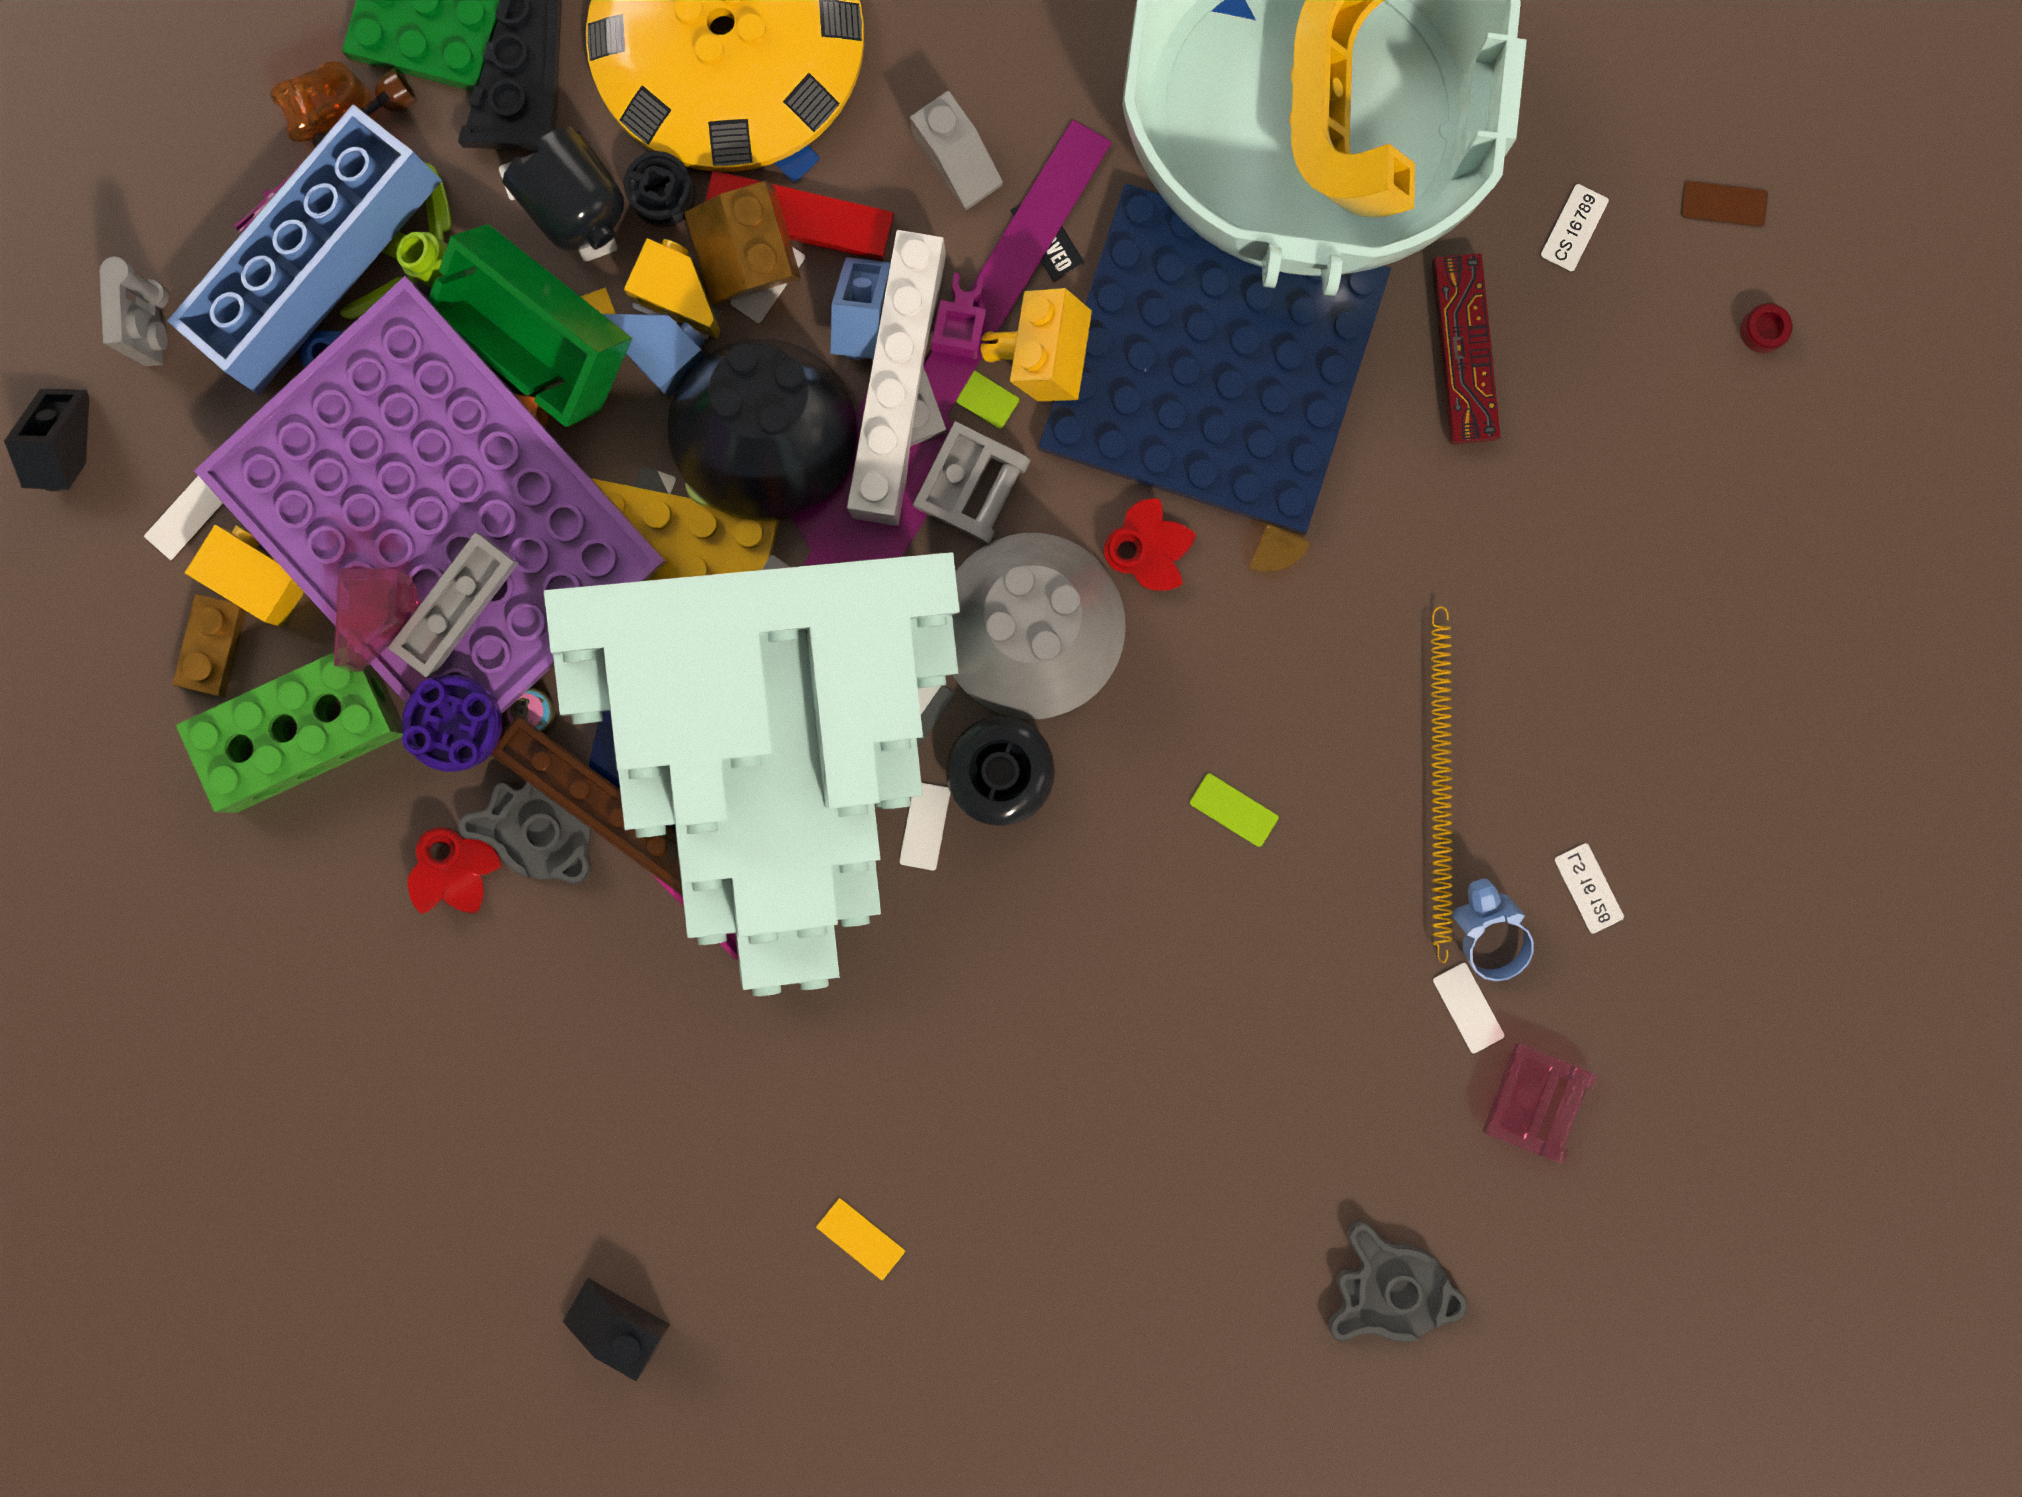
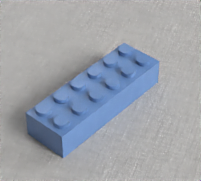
M352 105L167 322L225 373L259 395L442 180L411 149L356 106Z

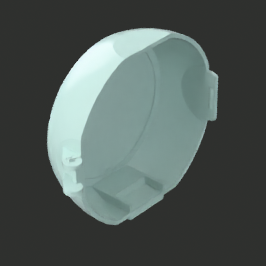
M1136 0L1122 101L1128 132L1136 154L1148 178L1165 202L1183 222L1202 238L1222 251L1245 262L1262 267L1263 287L1275 288L1279 272L1321 276L1323 295L1335 297L1341 275L1371 270L1397 262L1420 251L1450 232L1472 213L1503 175L1504 157L1517 137L1527 39L1517 38L1520 0H1385L1374 8L1362 23L1356 35L1352 53L1351 154L1391 144L1415 163L1414 209L1386 217H1364L1346 211L1311 187L1296 166L1291 146V126L1289 122V115L1292 110L1293 89L1291 70L1294 62L1295 33L1305 0H1246L1256 20L1213 12L1212 10L1224 0Z

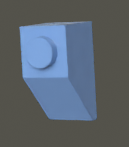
M851 257L845 258L831 307L830 354L845 355L854 360L874 359L891 262Z
M603 314L633 338L626 355L667 398L676 392L679 384L690 369L705 357L700 347L706 342L688 322H684L679 327L669 315Z

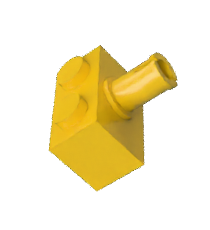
M1066 288L1024 291L1018 331H991L984 333L981 340L984 342L992 341L993 344H981V354L984 360L989 363L1013 360L1010 382L1036 401L1078 400L1092 310Z

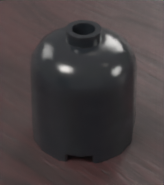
M571 126L555 129L534 142L539 151L533 154L524 164L519 157H516L504 172L502 183L548 240L557 248L581 250L591 246L593 250H597L614 238L616 235L614 227L619 222L624 210V197L617 183L580 131L575 132Z

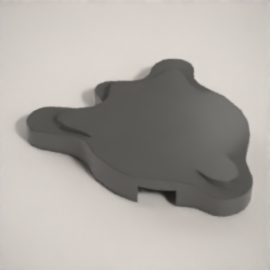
M526 781L521 789H516L507 782L497 783L492 790L488 807L483 811L468 813L459 821L458 830L463 837L481 840L491 845L507 866L515 873L524 877L540 880L561 879L569 884H579L584 882L591 873L592 865L588 856L591 829Z
M1363 1220L1355 1221L1350 1225L1347 1237L1361 1263L1356 1270L1344 1269L1337 1274L1336 1282L1341 1292L1343 1303L1329 1318L1327 1324L1328 1330L1335 1340L1342 1342L1361 1334L1370 1333L1392 1341L1412 1342L1419 1340V1336L1429 1332L1435 1326L1438 1329L1445 1323L1459 1321L1463 1318L1467 1311L1466 1298L1459 1290L1452 1286L1442 1267L1432 1255L1422 1248L1407 1243H1391L1382 1239L1370 1224Z

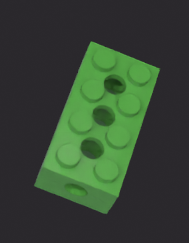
M348 645L176 725L214 812L238 813L403 736L402 721L382 677L353 645ZM339 700L341 712L334 720L332 708L335 702ZM293 721H296L297 732L294 738L291 739L289 729ZM252 741L253 753L248 758L247 746Z

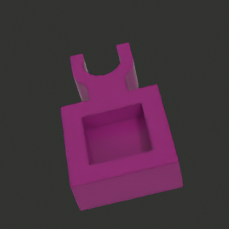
M954 272L951 288V297L954 302L940 300L931 350L977 359L986 309L974 307V305L981 299L984 278L978 277L976 288L973 291L965 292L959 287L961 273Z

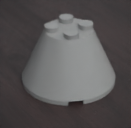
M1019 533L986 544L968 557L957 569L955 574L960 612L952 615L958 674H954L953 677L961 688L976 702L1007 717L1027 720L1047 719L1067 713L1083 705L1107 683L1119 662L1123 650L1126 628L1125 612L1119 590L1113 578L1100 561L1090 552L1067 539L1055 535Z

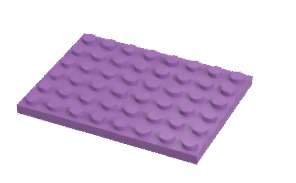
M406 276L397 282L194 470L405 703H407L417 686L424 680L444 675L464 676L485 686L496 699L502 714L554 666V658L550 650L544 590L647 581L667 563L652 544ZM475 532L480 533L519 564L432 678H426L389 650L388 647Z

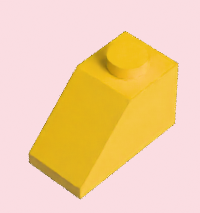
M647 238L625 285L624 291L633 303L661 315H669L679 323L688 322L695 330L717 339L721 330L698 270L688 256L689 251L671 240L664 239L662 244H659Z

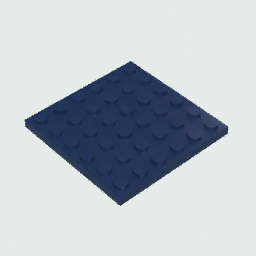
M1125 183L1085 303L1092 310L1079 398L1078 400L1053 401L1038 450L1304 536L1307 533L1391 268L1381 266L1371 270L1341 275L1335 297L1323 295L1321 276L1279 272L1275 288L1263 287L1262 267L1230 255L1202 238L1181 220L1160 194Z

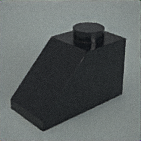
M40 389L5 438L6 448L22 488L45 489L47 491L69 490L86 464L89 417V395L87 390Z
M590 1278L585 1281L563 1320V1323L594 1358L634 1381L639 1379L648 1366L670 1326L669 1323Z

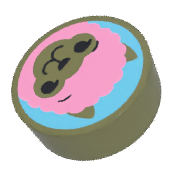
M529 688L505 710V718L508 725H510L516 716L519 715L542 733H545L550 729L555 720V705L552 699L544 692Z

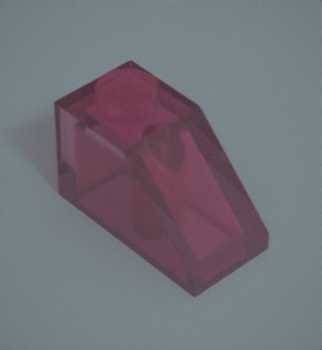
M339 568L334 666L348 672H361L392 643L411 618V612L414 613L418 606V590L416 585L412 583V577L398 569Z

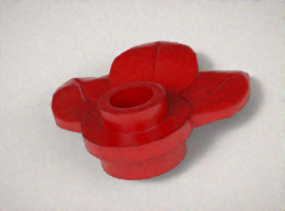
M1159 498L1139 501L1127 511L1123 527L1114 530L1107 537L1104 544V557L1107 564L1113 570L1122 574H1133L1144 588L1153 591H1168L1176 589L1183 584L1181 574L1173 562L1179 560L1189 550L1196 538V534L1180 523L1162 521L1163 510ZM1123 543H1130L1134 546L1136 554L1131 559H1124L1119 555L1118 547Z
M445 827L432 828L419 838L416 845L418 863L412 869L407 879L410 900L420 914H425L432 910L442 899L446 904L459 911L472 914L477 913L484 895L481 876L492 873L501 867L499 857L492 846L481 840L461 839L455 831ZM443 843L448 846L450 854L446 859L437 860L431 855V848L435 844Z

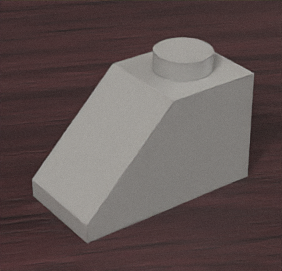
M949 90L910 116L912 137L965 211L1003 186V181L976 128Z

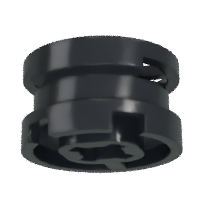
M662 151L645 153L630 164L625 174L624 189L630 204L637 215L644 222L652 226L665 228L677 225L686 219L684 212L694 207L696 192L692 179L684 164L672 154Z

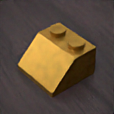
M763 181L719 194L684 212L712 305L801 279L776 189L768 182Z

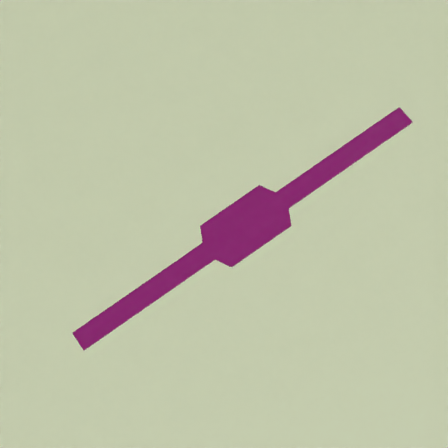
M1074 119L1071 121L977 278H984L981 299L974 305V307L986 309L982 336L986 332L999 331L1112 144V141ZM977 278L968 292L976 288ZM980 341L977 359L932 351L923 365L947 433L910 446L907 480L899 526L852 519L847 509L867 399L866 393L855 411L856 444L852 461L845 476L834 491L817 505L814 503L803 510L793 513L791 516L792 521L811 549L802 566L897 558L904 555L927 517V514L915 509L913 503L953 426L947 415L983 357L980 348L981 344H991L992 341ZM675 824L669 825L675 830Z

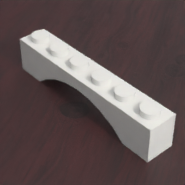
M901 230L896 231L847 506L852 519L899 526L920 379L930 329L939 299L946 259L943 237Z

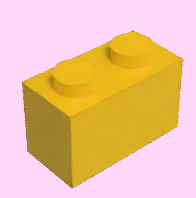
M214 525L185 571V574L260 620L283 627L304 591L269 553L258 547L260 543L248 530L236 525L230 531Z

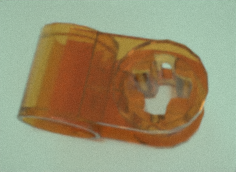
M336 61L323 63L321 66L296 78L282 81L274 86L270 92L273 103L282 109L288 123L286 127L287 135L294 142L312 140L314 133L318 131L326 132L334 127L352 105L361 109L370 103L371 98L365 83L346 65ZM348 83L345 93L335 97L337 89L341 85Z

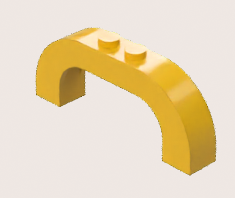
M1305 0L1295 33L1294 62L1291 70V81L1293 84L1292 110L1289 115L1292 152L1300 174L1315 190L1355 215L1386 217L1414 209L1415 163L1391 144L1357 154H1351L1350 150L1353 45L1358 30L1366 17L1385 0Z

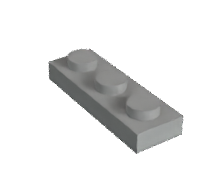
M475 532L389 645L388 649L426 678H432L519 563L485 536Z

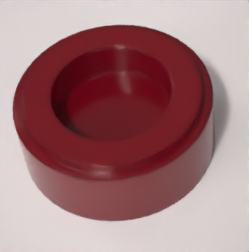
M1765 303L1755 307L1745 315L1741 322L1740 335L1744 344L1752 351L1770 353L1783 346L1789 340L1793 324L1789 313L1783 307L1773 303Z

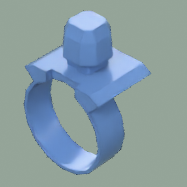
M1488 879L1471 882L1467 891L1469 904L1456 908L1451 914L1466 934L1463 940V953L1473 970L1484 979L1492 981L1509 980L1520 974L1527 967L1534 953V941L1530 932L1522 923L1526 915L1509 895L1498 894L1497 889ZM1506 921L1508 924L1522 928L1524 943L1520 953L1512 962L1496 969L1480 968L1473 963V948L1477 939L1485 932L1486 927L1494 923Z

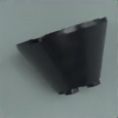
M750 339L728 344L709 353L684 376L673 396L670 406L668 439L672 457L685 482L707 504L721 512L742 519L755 521L779 520L791 517V514L803 510L814 503L817 505L832 493L841 482L850 466L855 450L856 416L852 400L842 380L821 358L792 343L773 339Z

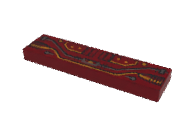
M1482 253L1435 257L1432 261L1450 445L1497 441L1501 438Z

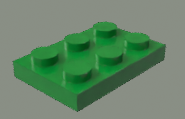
M356 0L342 53L350 60L389 70L395 68L400 73L473 91L474 85L478 86L485 64L483 60L484 52L488 41H492L497 25L496 13L500 0Z

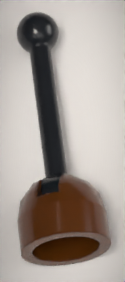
M393 68L382 75L375 86L376 99L360 110L367 116L382 106L387 110L399 112L417 102V98L403 76ZM331 129L326 132L318 131L314 133L312 144L315 148Z

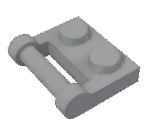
M113 256L105 259L99 271L103 344L143 366L163 365V350L167 348L168 337L165 326L161 322V309L169 301L168 290L157 281L145 280L136 274L131 264L120 257ZM126 290L136 295V304L126 298Z
M955 421L913 503V507L966 533L977 541L990 544L995 534L992 527L1019 473L1024 474L1031 460L1023 454ZM992 458L1003 465L976 519H973L963 513Z

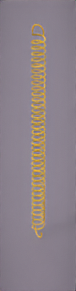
M1439 606L1434 610L1432 616L1433 626L1438 627L1439 629H1434L1430 633L1432 635L1440 637L1434 638L1430 642L1432 644L1441 646L1434 647L1430 651L1436 654H1442L1433 656L1431 658L1433 662L1441 663L1433 665L1431 667L1432 670L1441 672L1431 675L1432 679L1440 680V682H1435L1431 684V687L1441 690L1432 692L1431 695L1433 697L1443 699L1434 700L1431 702V704L1433 706L1444 708L1434 709L1431 711V713L1434 715L1444 717H1438L1431 720L1432 723L1443 725L1433 727L1431 731L1435 733H1441L1443 735H1437L1431 738V740L1442 742V744L1433 745L1431 748L1433 750L1443 752L1433 754L1431 757L1434 759L1445 761L1432 763L1431 766L1434 768L1446 770L1432 772L1431 775L1447 779H1440L1431 782V784L1435 786L1446 787L1431 791L1433 794L1446 796L1434 798L1431 800L1433 803L1446 805L1434 807L1431 809L1433 812L1445 814L1432 817V820L1445 822V824L1434 825L1431 828L1434 830L1446 832L1433 834L1431 837L1447 841L1433 843L1431 846L1435 848L1447 849L1444 851L1433 852V856L1448 858L1444 860L1433 861V865L1448 868L1433 870L1432 873L1449 877L1433 879L1432 882L1449 886L1433 888L1432 891L1445 893L1449 895L1433 897L1432 900L1446 902L1449 904L1433 906L1432 909L1446 911L1449 913L1433 915L1432 918L1447 920L1449 922L1436 923L1432 926L1436 928L1447 929L1449 931L1435 932L1432 935L1436 937L1448 938L1449 940L1435 941L1432 944L1437 946L1438 959L1441 963L1444 964L1448 959V950H1446L1445 961H1441L1438 943L1450 942L1453 940V938L1438 934L1450 933L1453 931V929L1438 925L1450 924L1453 922V920L1438 916L1450 915L1453 912L1451 910L1442 909L1438 907L1450 906L1453 903L1451 901L1442 900L1439 898L1450 897L1453 894L1451 892L1441 891L1439 889L1451 888L1453 885L1451 883L1440 882L1439 880L1451 879L1453 876L1446 873H1440L1439 871L1451 870L1453 867L1450 865L1439 864V862L1451 861L1453 858L1450 856L1438 854L1451 852L1453 849L1449 847L1437 846L1440 844L1451 843L1452 839L1436 836L1451 834L1452 831L1436 827L1451 825L1452 822L1435 818L1448 817L1452 815L1451 812L1436 810L1451 807V803L1439 802L1436 800L1452 798L1453 796L1450 794L1438 793L1436 791L1449 790L1453 787L1450 785L1437 784V782L1452 780L1451 777L1436 775L1437 773L1452 771V769L1448 767H1441L1435 765L1452 762V760L1435 756L1452 753V751L1434 747L1452 744V742L1438 740L1434 738L1452 735V733L1435 730L1439 728H1446L1452 726L1449 723L1435 721L1440 719L1451 718V715L1435 713V711L1451 709L1452 707L1447 705H1439L1435 703L1441 701H1448L1452 698L1446 696H1438L1434 694L1448 692L1452 689L1437 687L1433 685L1449 683L1452 681L1450 679L1434 677L1437 675L1452 673L1449 670H1441L1434 668L1438 666L1452 664L1448 661L1434 660V658L1451 656V653L1438 652L1434 650L1439 648L1451 647L1452 645L1437 643L1433 641L1451 638L1452 636L1433 633L1440 630L1451 629L1450 626H1440L1434 624V614L1440 608L1446 611L1447 620L1449 617L1447 609L1443 606Z

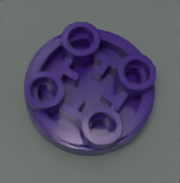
M444 675L424 680L411 694L403 710V746L420 762L430 768L445 772L471 769L484 762L493 753L499 742L502 732V716L499 705L485 686L471 678Z

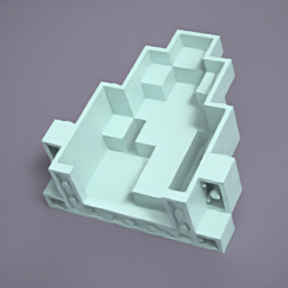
M953 552L544 590L550 650L554 658L560 715H571L572 724L603 722V712L611 711L625 830L635 829L636 838L665 835V825L675 824L687 937H697L698 945H709L726 942V934L735 933L741 986L743 990L752 989L753 996L781 993V985L800 983L801 990L828 987V979L840 978L834 925H838L837 920L841 919L842 927L861 926L870 923L869 916L881 914L875 862L880 860L874 804H876V807H882V809L911 806L910 797L923 796L917 738L923 737L918 688L946 685L945 676L958 674L952 615L960 611Z

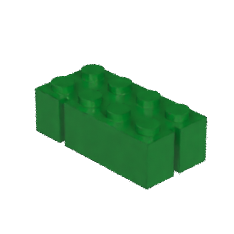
M490 224L451 235L438 270L444 276L435 279L428 300L491 368L526 396L564 379L566 382L537 394L534 402L565 427H569L601 412L633 338Z

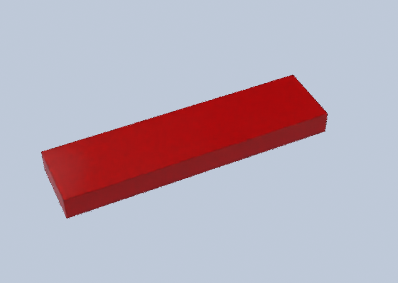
M712 170L705 202L719 194L762 181ZM771 184L776 189L790 240L884 261L895 218L894 212Z

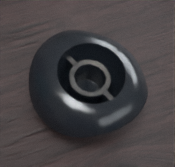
M1006 716L989 717L968 727L953 744L946 765L948 788L956 804L973 819L996 826L1016 824L1035 814L1048 799L1055 777L1053 755L1044 737L1028 723Z

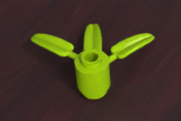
M424 162L440 178L436 168L430 163ZM442 181L425 200L429 233L411 232L405 235L398 232L382 250V253L398 260L403 271L409 275L407 278L413 283L419 281L431 289L435 279L444 276L438 271L448 245L444 242L443 232L449 231L452 226L449 203ZM397 277L346 305L339 314L350 320L360 318L403 277Z

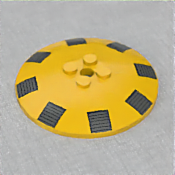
M591 0L586 23V47L592 77L601 98L615 120L634 140L651 152L662 151L672 154L685 167L704 171L737 172L767 166L793 155L818 138L832 124L851 96L858 79L864 52V21L860 0ZM727 16L735 21L733 29L727 34L718 35L710 31L711 23L718 17Z

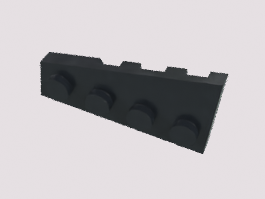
M500 0L496 13L498 21L492 41H488L484 52L483 60L485 64L478 86L474 85L469 102L471 110L467 124L462 126L458 138V143L462 148L539 150L534 142L556 129L562 0Z

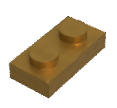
M195 594L173 686L222 697L226 696L246 610L233 602Z

